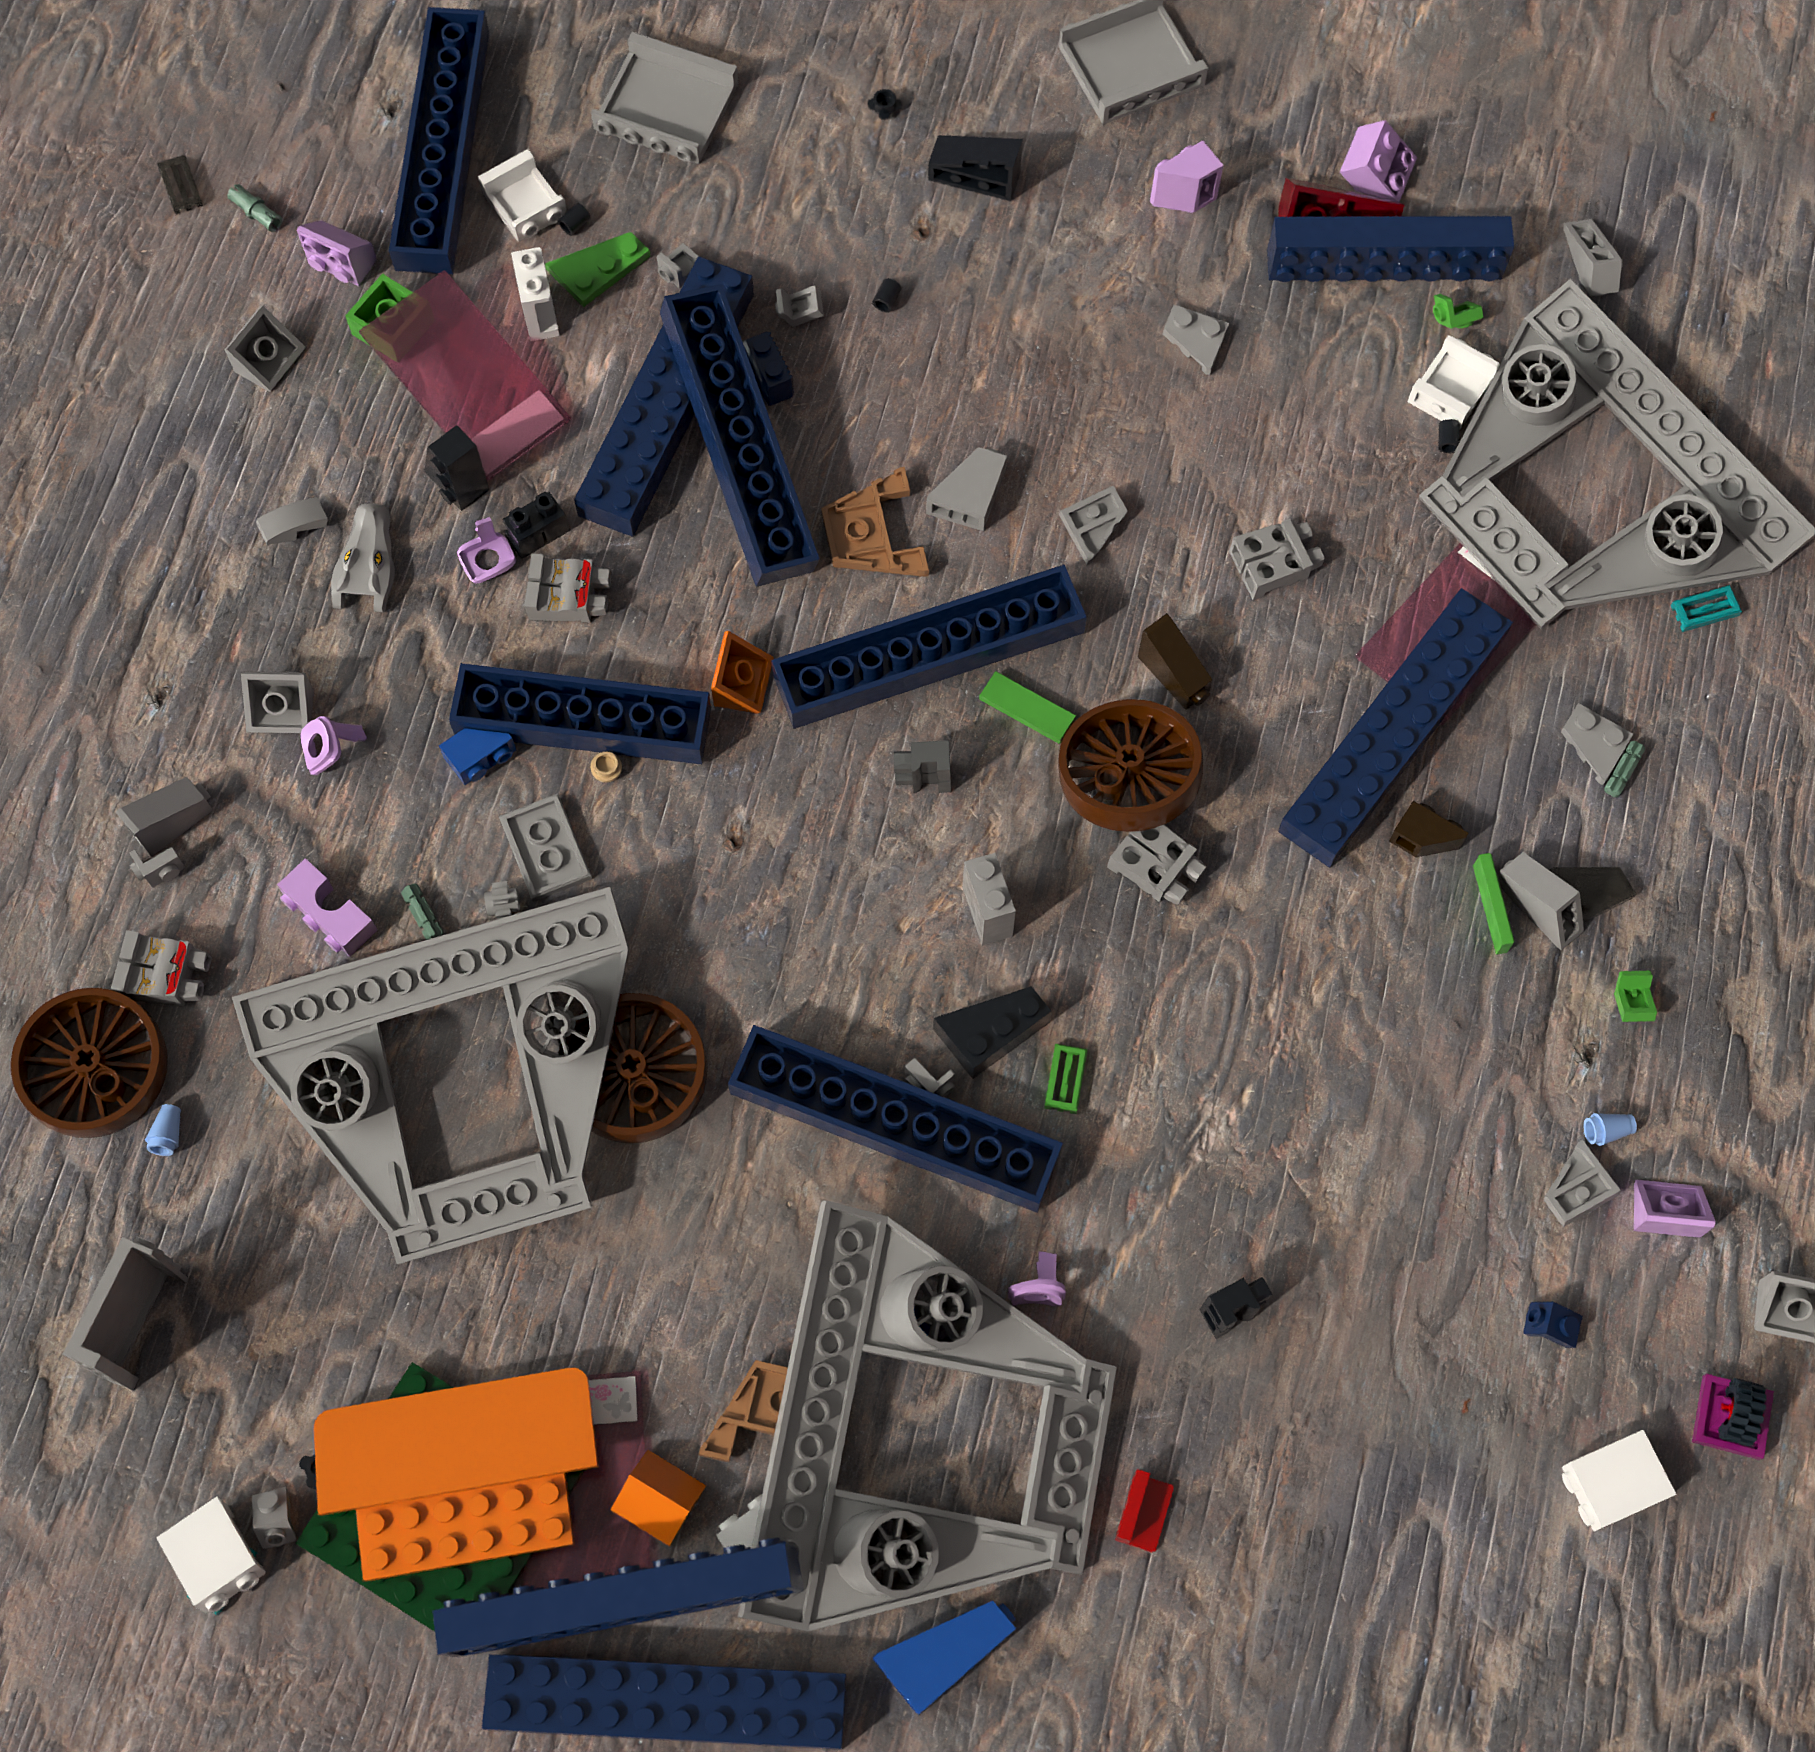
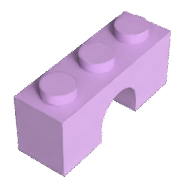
M306 858L277 884L283 893L280 897L281 901L293 912L298 908L305 915L302 920L314 932L320 929L327 935L324 941L336 953L343 950L350 957L378 931L373 921L350 899L337 910L327 911L322 909L323 900L334 889L328 879Z

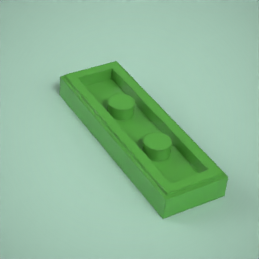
M996 671L979 697V700L1058 744L1062 742L1066 732L1076 719V715Z
M1490 853L1480 854L1473 865L1495 953L1496 955L1504 954L1509 951L1515 940L1493 857Z

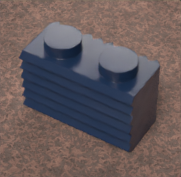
M767 331L746 339L743 342L758 387L767 405L772 406L792 398L794 395L793 375L790 374V370H788V366L783 360V356H781V351L778 350L774 338L771 337V332Z

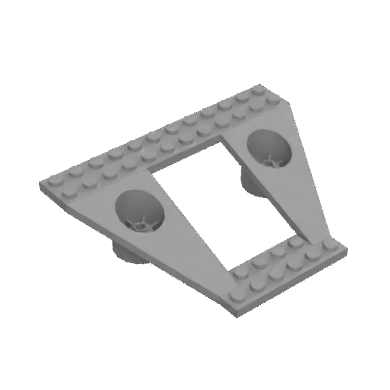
M1571 279L1523 319L1446 470L1438 480L1419 495V499L1541 630L1567 609L1769 575L1815 537V527ZM1526 374L1525 380H1516L1520 375ZM1555 375L1562 381H1554L1552 377ZM1524 387V393L1515 399L1510 388ZM1554 388L1567 389L1559 400L1552 394ZM1529 397L1536 401V406H1527L1522 402ZM1547 398L1553 403L1549 406L1539 407V401ZM1605 405L1684 487L1569 567V564L1491 481L1584 417ZM1666 521L1671 525L1669 531L1656 530L1661 523ZM1701 525L1707 532H1699L1698 526ZM1654 537H1668L1669 544L1660 550L1654 541ZM1699 539H1712V545L1706 552L1697 544ZM1674 548L1677 551H1681L1680 559L1669 557L1665 553ZM1692 548L1699 555L1696 558L1684 560V551H1689Z
M611 886L232 997L250 1060L386 1230L397 1265L592 1207L583 1171L630 949ZM503 986L541 1151L415 1188L379 1022ZM560 991L571 995L565 1007L556 1006L552 992ZM545 993H547L551 1009L546 1013L534 1007L535 1003ZM574 998L583 1004L587 1013L577 1016L573 1015L569 1007ZM532 1012L543 1018L541 1026L531 1029ZM589 1016L590 1029L586 1036L574 1029L576 1025L575 1020ZM555 1017L558 1020L564 1021V1026L561 1029L554 1026L553 1021ZM542 1030L548 1037L544 1046L536 1040L533 1032ZM571 1033L585 1040L582 1046L573 1052H569L566 1037L570 1036ZM552 1039H560L564 1053L558 1054L546 1049ZM334 1057L346 1062L340 1072H332L328 1058ZM321 1060L326 1072L322 1079L313 1074L315 1067ZM350 1065L357 1070L361 1079L351 1082L349 1077L345 1075ZM310 1080L317 1083L314 1093H311ZM363 1083L364 1095L362 1100L351 1095L352 1085ZM330 1086H336L338 1092L333 1093ZM312 1097H315L322 1104L320 1109L315 1106ZM346 1100L360 1106L353 1116L346 1118L342 1103ZM328 1105L336 1106L339 1118L324 1114Z
M828 1200L821 1201L752 1549L759 1548V1541L780 1538V1541H786L787 1544L796 1547L804 1592L741 1603L738 1618L801 1631H812L1049 1568L1083 1575L1117 1367L1086 1359L890 1217ZM927 1278L938 1282L936 1292L932 1291L926 1280ZM919 1286L925 1295L921 1301L914 1300ZM914 1306L919 1307L920 1318L917 1320L914 1314ZM923 1322L930 1325L928 1336L919 1327ZM943 1325L948 1335L942 1340L937 1341L939 1326ZM862 1352L1044 1387L1021 1525L835 1489ZM888 1520L893 1521L891 1535H886L881 1527V1524ZM902 1529L908 1535V1538L905 1540L900 1539ZM875 1532L879 1540L875 1543L874 1547L868 1546L872 1534ZM868 1551H873L875 1562L869 1566L867 1561ZM879 1568L884 1570L882 1585L872 1575ZM898 1570L902 1579L892 1585L894 1571Z

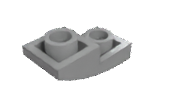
M314 497L272 510L259 517L256 524L266 545L294 541L299 531L326 527L328 518L318 498Z

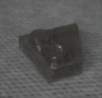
M1553 867L1549 870L1580 892L1583 923L1636 896L1635 890L1620 867Z

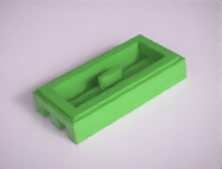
M1055 1043L1044 1109L1051 1110L1053 1108L1060 1112L1065 1110L1070 1111L1071 1114H1077L1088 1049ZM1060 1052L1067 1053L1059 1101H1055L1052 1099ZM1074 1054L1080 1055L1071 1104L1065 1101Z

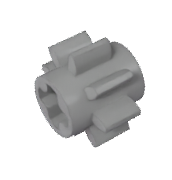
M507 881L492 883L491 891L484 892L488 916L495 915L497 919L521 910L517 887L509 888Z

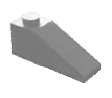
M1592 219L1564 223L1563 229L1580 282L1589 295L1605 296L1608 293L1619 292L1622 259Z

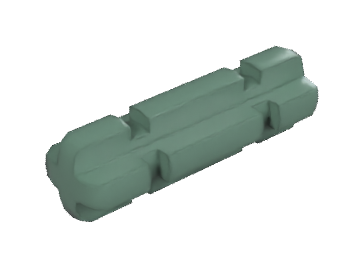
M1637 741L1629 743L1604 787L1606 794L1615 798L1620 796L1645 751L1643 744Z
M415 883L404 887L401 894L406 904H411L408 907L419 928H424L422 933L425 939L428 940L442 936L444 932L439 922H434L437 919L426 898H421L423 893L420 887Z

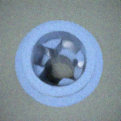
M170 1104L161 1106L145 1138V1141L148 1143L146 1149L149 1152L160 1156H171L174 1149L179 1147L181 1113L179 1107Z
M1594 1113L1590 1118L1585 1119L1583 1128L1585 1137L1590 1144L1603 1146L1634 1134L1637 1130V1124L1632 1114Z

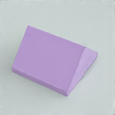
M1635 1180L1634 1231L1701 1238L1714 1228L1715 1219L1702 1186Z

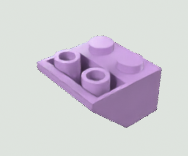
M1383 120L1358 127L1340 173L1356 191L1399 203L1417 157L1389 123Z
M1203 140L1194 146L1189 145L1185 147L1180 154L1170 160L1165 159L1156 166L1150 203L1161 208L1191 213L1198 211L1217 200L1223 164Z
M322 220L300 225L297 229L309 265L318 271L324 270L333 274L341 282H351L359 286L377 260L372 243Z

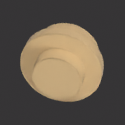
M612 752L597 754L591 761L592 775L600 782L607 783L616 780L622 772L620 758Z

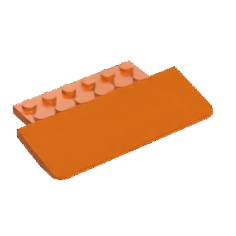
M574 1367L329 1409L322 1412L314 1423L318 1515L323 1516L356 1510L363 1581L365 1582L575 1545L566 1473L599 1467L589 1381L582 1370Z

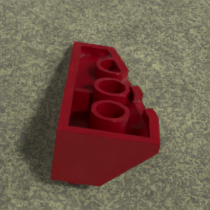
M1286 178L1278 206L1279 217L1402 216L1405 205L1313 182Z

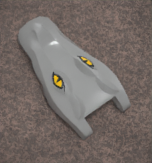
M376 503L362 504L356 510L352 531L333 570L331 579L333 609H343L345 594L374 596V611L385 613L388 596L395 578V566L392 559V544L389 536L391 514L384 505Z

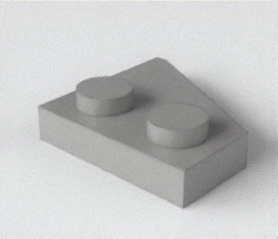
M1173 305L1165 324L1163 335L1172 344L1178 345L1185 356L1188 358L1193 357L1202 366V371L1210 375L1227 333L1229 323Z
M1110 486L1061 510L1059 516L1087 565L1091 563L1128 511L1115 487Z
M1579 703L1561 731L1569 744L1576 748L1577 755L1583 763L1587 762L1596 773L1595 779L1601 785L1607 780L1633 736V733Z
M1582 1139L1577 1143L1570 1158L1564 1164L1555 1182L1551 1185L1544 1201L1561 1225L1565 1227L1619 1196L1621 1190Z

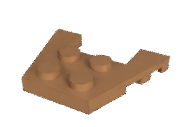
M905 467L894 470V474L884 479L878 478L871 482V486L857 493L853 491L821 508L833 567L922 577L929 576V568L923 546L895 552L891 551L880 501L910 496Z
M755 1360L723 1415L716 1422L708 1439L701 1446L699 1456L730 1463L738 1428L774 1435L788 1367Z

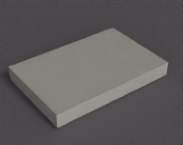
M558 794L499 816L532 902L592 880L591 873Z

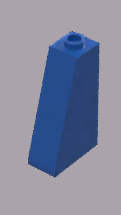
M991 1601L877 1653L873 1657V1661L919 1716L1016 1630L1012 1624L1016 1618L1003 1603L997 1606L994 1601Z

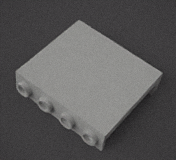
M1136 0L1128 4H1121L1115 9L1094 14L1088 19L1077 23H1070L1060 29L1059 48L1103 125L1205 86L1208 67L1203 59L1195 61L1163 7V0Z
M631 32L627 40L629 53L600 110L592 109L591 111L594 130L604 135H612L624 139L630 144H639L651 148L657 153L675 156L684 162L690 161L700 164L738 87L737 66Z
M136 1236L133 1242L122 1237L63 1355L99 1377L133 1391L139 1378L123 1369L122 1366L167 1276L169 1275L187 1283L189 1278L180 1272L182 1266L173 1262L172 1258L164 1255L165 1252L156 1248L155 1244Z

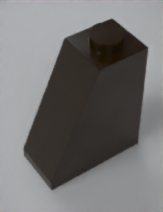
M1166 613L1144 629L1138 658L1185 710L1193 704L1199 706L1210 696L1209 692L1213 680L1172 618Z

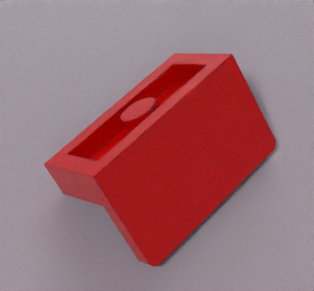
M1137 1469L1132 1479L1115 1541L1153 1553L1158 1545L1174 1487L1171 1484L1150 1478V1473Z

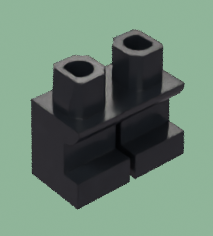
M545 491L537 495L534 501L522 508H515L509 512L507 517L502 519L507 528L505 531L506 538L521 559L544 547V540L549 544L571 531L566 514L552 494Z
M1263 1277L1249 1284L1242 1278L1209 1295L1199 1310L1217 1339L1230 1331L1237 1321V1316L1242 1321H1251L1261 1309V1306L1267 1303L1266 1300L1272 1296V1292Z

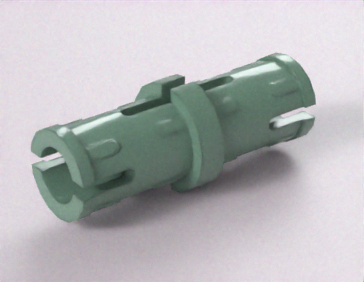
M235 184L234 188H230L227 195L228 199L243 209L248 218L256 219L270 232L276 231L272 224L276 228L281 226L282 217L267 207L262 198L254 197L240 184Z

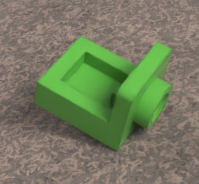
M1442 294L1434 295L1435 305L1433 306V313L1435 319L1451 329L1455 327L1466 328L1473 325V321L1484 318L1482 306L1466 301L1453 306L1450 297Z
M1621 971L1619 973L1614 996L1622 1022L1655 1021L1657 1010L1650 991L1653 979L1651 971Z

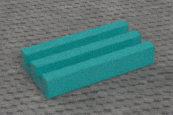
M1730 585L1675 600L1671 604L1672 610L1677 613L1675 616L1677 622H1681L1680 628L1682 632L1738 617L1742 612ZM1727 596L1728 598L1727 600L1710 603L1692 610H1684L1685 607ZM1727 607H1732V608H1729V609H1726V610H1722V611H1719V612H1715V613H1712V614H1708V615H1705V616H1701V617H1698V618H1694V619L1689 620V618H1692V617H1696V616H1699V615H1703V614L1710 613V612H1713V611H1717V610H1720V609H1724V608H1727Z

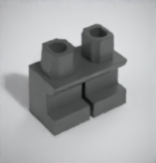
M949 740L911 742V751H895L894 773L896 785H913V792L917 793L922 789L923 784H938L939 793H951Z

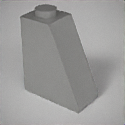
M978 447L928 494L926 514L984 531L1006 472L1007 455H1003L995 449Z
M185 777L121 807L116 813L152 857L212 812L213 809L207 802L211 796L200 783L194 786Z
M1524 852L1514 860H1509L1500 870L1503 891L1557 948L1562 950L1584 932L1581 899L1578 890Z

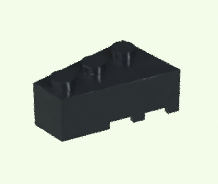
M938 135L928 162V180L1011 201L1021 171L1023 139Z
M458 425L428 446L424 472L440 488L441 496L449 505L454 503L463 511L490 490L477 446Z
M1031 986L935 1017L933 1020V1030L971 1078L974 1079L1049 1024L1052 1011Z

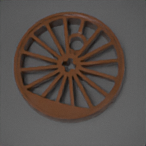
M1139 699L1118 700L1089 710L1079 717L1068 729L1059 750V779L1068 803L1087 821L1115 831H1144L1162 826L1174 820L1191 805L1198 794L1202 781L1203 753L1196 731L1178 712L1152 701ZM1124 723L1126 745H1120L1111 731L1110 725ZM1129 723L1143 729L1136 745L1131 744ZM1102 730L1115 751L1092 737L1091 734ZM1149 733L1154 735L1156 738L1143 749ZM1080 743H1085L1101 755L1077 750L1076 748ZM1164 743H1166V744L1169 745L1168 747H1165V748H1163V749H1160V750L1156 751V750L1159 749ZM1179 753L1185 757L1178 759H1167ZM1070 760H1076L1092 764L1093 766L1069 767ZM1191 769L1189 776L1169 772L1172 770ZM1095 777L1078 785L1073 781L1074 778ZM1113 781L1116 782L1115 784H1112V785H1106V784H1109V783H1111V782H1113ZM1162 782L1179 785L1180 787L1174 791ZM1130 784L1132 807H1119L1127 786ZM1135 784L1149 805L1137 807ZM1147 785L1166 798L1157 802ZM1096 789L1097 794L1093 798L1085 794ZM1103 799L1113 800L1112 805L1102 803Z
M76 989L49 1000L39 1007L25 1022L12 1050L11 1077L15 1091L24 1107L44 1126L71 1137L97 1138L125 1129L142 1117L152 1106L165 1081L168 1064L167 1049L157 1023L136 1001L109 989ZM110 1004L121 1007L100 1040L106 1005ZM96 1008L90 1043L83 1015ZM129 1012L134 1013L140 1018V1021L111 1042ZM75 1020H77L82 1045H79L65 1028ZM147 1029L150 1041L117 1051L142 1030ZM61 1031L75 1049L72 1052L50 1040ZM44 1045H47L69 1056L70 1059L33 1056ZM151 1050L150 1064L115 1062ZM91 1058L93 1063L88 1067L85 1061ZM28 1065L66 1067L28 1080ZM114 1070L146 1071L148 1074L141 1086L119 1075ZM66 1077L45 1095L34 1101L30 1092L31 1088ZM108 1079H115L114 1088L109 1092L103 1093L101 1090L102 1084ZM126 1085L138 1091L127 1104L122 1099ZM72 1086L53 1117L42 1112L43 1107ZM82 1089L77 1122L63 1121V1118ZM92 1091L96 1097L101 1119L86 1122ZM118 1101L122 1108L108 1116L105 1102Z
M620 994L613 1030L623 1052L620 1053L610 1044L608 1051L617 1059L607 1056L606 1063L612 1066H605L604 1074L610 1075L603 1077L601 1087L610 1083L613 1084L599 1097L596 1111L620 1087L621 1089L607 1122L603 1123L594 1118L592 1132L602 1138L615 1142L643 1143L671 1133L681 1126L694 1112L701 1100L706 1085L708 1071L707 1056L697 1028L678 1007L662 998L649 994ZM653 1014L639 1048L636 1050V1018ZM660 1015H665L675 1021L645 1052ZM589 1016L575 1020L576 1025L574 1029L586 1036L590 1029ZM630 1020V1049L627 1050L617 1025ZM679 1029H683L691 1039L684 1044L653 1056ZM571 1033L570 1036L566 1037L569 1052L580 1048L579 1044L585 1040ZM562 1043L560 1045L558 1054L564 1053ZM690 1049L696 1050V1064L655 1065ZM633 1062L637 1071L631 1073L627 1064ZM696 1072L692 1087L654 1073ZM653 1081L688 1095L677 1107L657 1088ZM643 1089L651 1090L654 1093L652 1099L647 1103H640L636 1100L637 1093ZM628 1091L630 1098V1128L613 1126ZM661 1100L673 1112L658 1121L653 1110L658 1107ZM636 1110L641 1113H649L653 1123L635 1127Z

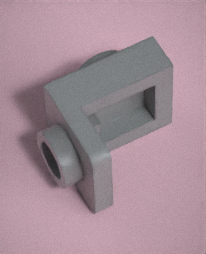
M684 243L669 256L661 252L657 255L658 273L666 282H672L680 289L684 285L698 255Z
M816 285L791 295L782 288L776 290V312L781 319H784L792 327L824 316L821 290Z
M172 847L145 863L135 849L129 852L134 860V863L130 864L134 874L139 881L146 879L152 888L163 881L166 882L174 879L181 870L186 868Z
M915 1058L905 1066L906 1078L904 1080L908 1084L942 1097H947L955 1088L956 1073L952 1069L936 1081Z
M283 1487L252 1495L253 1530L261 1547L267 1549L296 1541V1532L291 1523L290 1495L287 1488Z

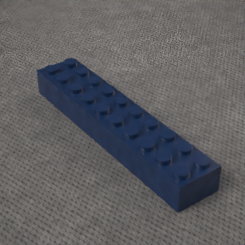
M428 7L389 246V254L395 271L453 275L490 34L485 10Z
M698 256L680 293L722 284L738 328L754 296L752 275ZM664 324L574 498L578 517L634 537L695 414Z
M722 284L664 296L660 315L755 586L759 587L813 573L820 558Z
M1064 564L773 659V677L792 727L796 729L1085 633L1087 616Z
M1461 588L1283 817L1278 832L1330 868L1506 638L1513 622Z
M753 1025L728 1082L730 1094L1036 1213H1038L1063 1145L1060 1141Z
M771 1538L759 1541V1548L752 1549L751 1547L745 1548V1545H734L723 1548L724 1554L722 1555L710 1554L709 1551L689 1554V1561L686 1562L667 1558L654 1561V1568L649 1569L647 1567L640 1568L639 1565H631L618 1568V1575H605V1572L583 1575L584 1581L582 1582L570 1581L569 1578L549 1581V1588L545 1589L544 1587L535 1588V1585L516 1587L513 1589L514 1595H500V1592L478 1595V1602L465 1601V1598L448 1600L444 1602V1608L433 1610L437 1655L464 1657L804 1592L798 1550L796 1547L787 1544L786 1541H780V1538Z
M489 1654L481 1729L500 1732L842 1750L846 1674Z

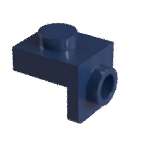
M1531 1302L1526 1315L1523 1333L1528 1336H1542L1565 1348H1576L1583 1316L1556 1302Z

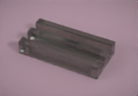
M185 154L157 163L175 215L180 214V210L186 208V211L192 210L191 206L196 204L198 208L203 206ZM181 163L193 197L190 198L187 196L177 165ZM169 167L172 169L182 200L178 202L166 172V168Z

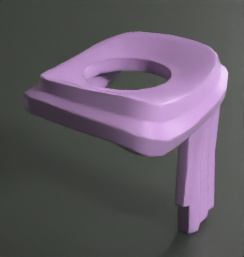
M490 517L475 522V530L479 537L463 544L457 552L465 573L475 584L508 571L516 563V557L507 539L502 534L495 532ZM486 549L494 550L499 555L498 564L489 570L481 569L476 564L477 555Z
M320 716L310 721L301 731V744L306 766L310 774H320L340 758L341 747L338 738L353 742L365 741L367 736L362 725L337 723L331 721L326 716ZM317 734H320L323 746L321 753L317 757L313 739Z
M1039 1251V1262H1036L1038 1279L1014 1284L1008 1288V1299L1011 1300L1013 1306L1034 1303L1055 1307L1061 1306L1062 1301L1065 1299L1066 1290L1062 1283L1056 1281L1057 1254Z

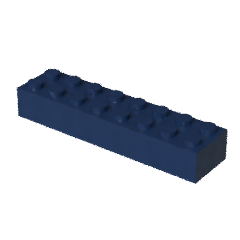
M1274 217L1267 247L1269 280H1278L1280 282L1291 280H1308L1310 282L1320 280H1337L1340 282L1349 280H1366L1369 282L1378 280H1396L1399 282L1407 280H1425L1429 282L1436 280H1455L1459 282L1465 280H1502L1514 249L1512 217Z
M460 663L449 722L454 735L464 728L508 733L515 743L600 753L612 752L617 755L702 764L711 713V701L709 692Z

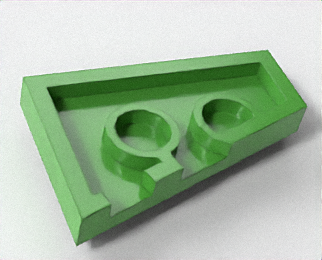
M628 232L547 262L545 267L585 307L651 256L650 250L632 232Z

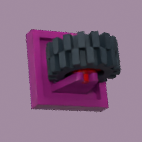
M1710 1374L1703 1375L1692 1443L1757 1460L1764 1459L1774 1391L1765 1389L1764 1385L1738 1378L1729 1380Z

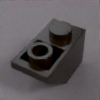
M1413 800L1395 828L1389 842L1417 858L1459 850L1469 833L1456 821L1446 820L1437 815L1432 807L1423 803L1419 804Z

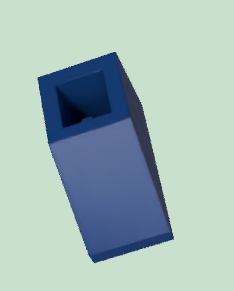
M464 728L439 745L444 759L464 785L471 781L480 780L487 773V770L497 763H505L517 751L514 741L508 733Z

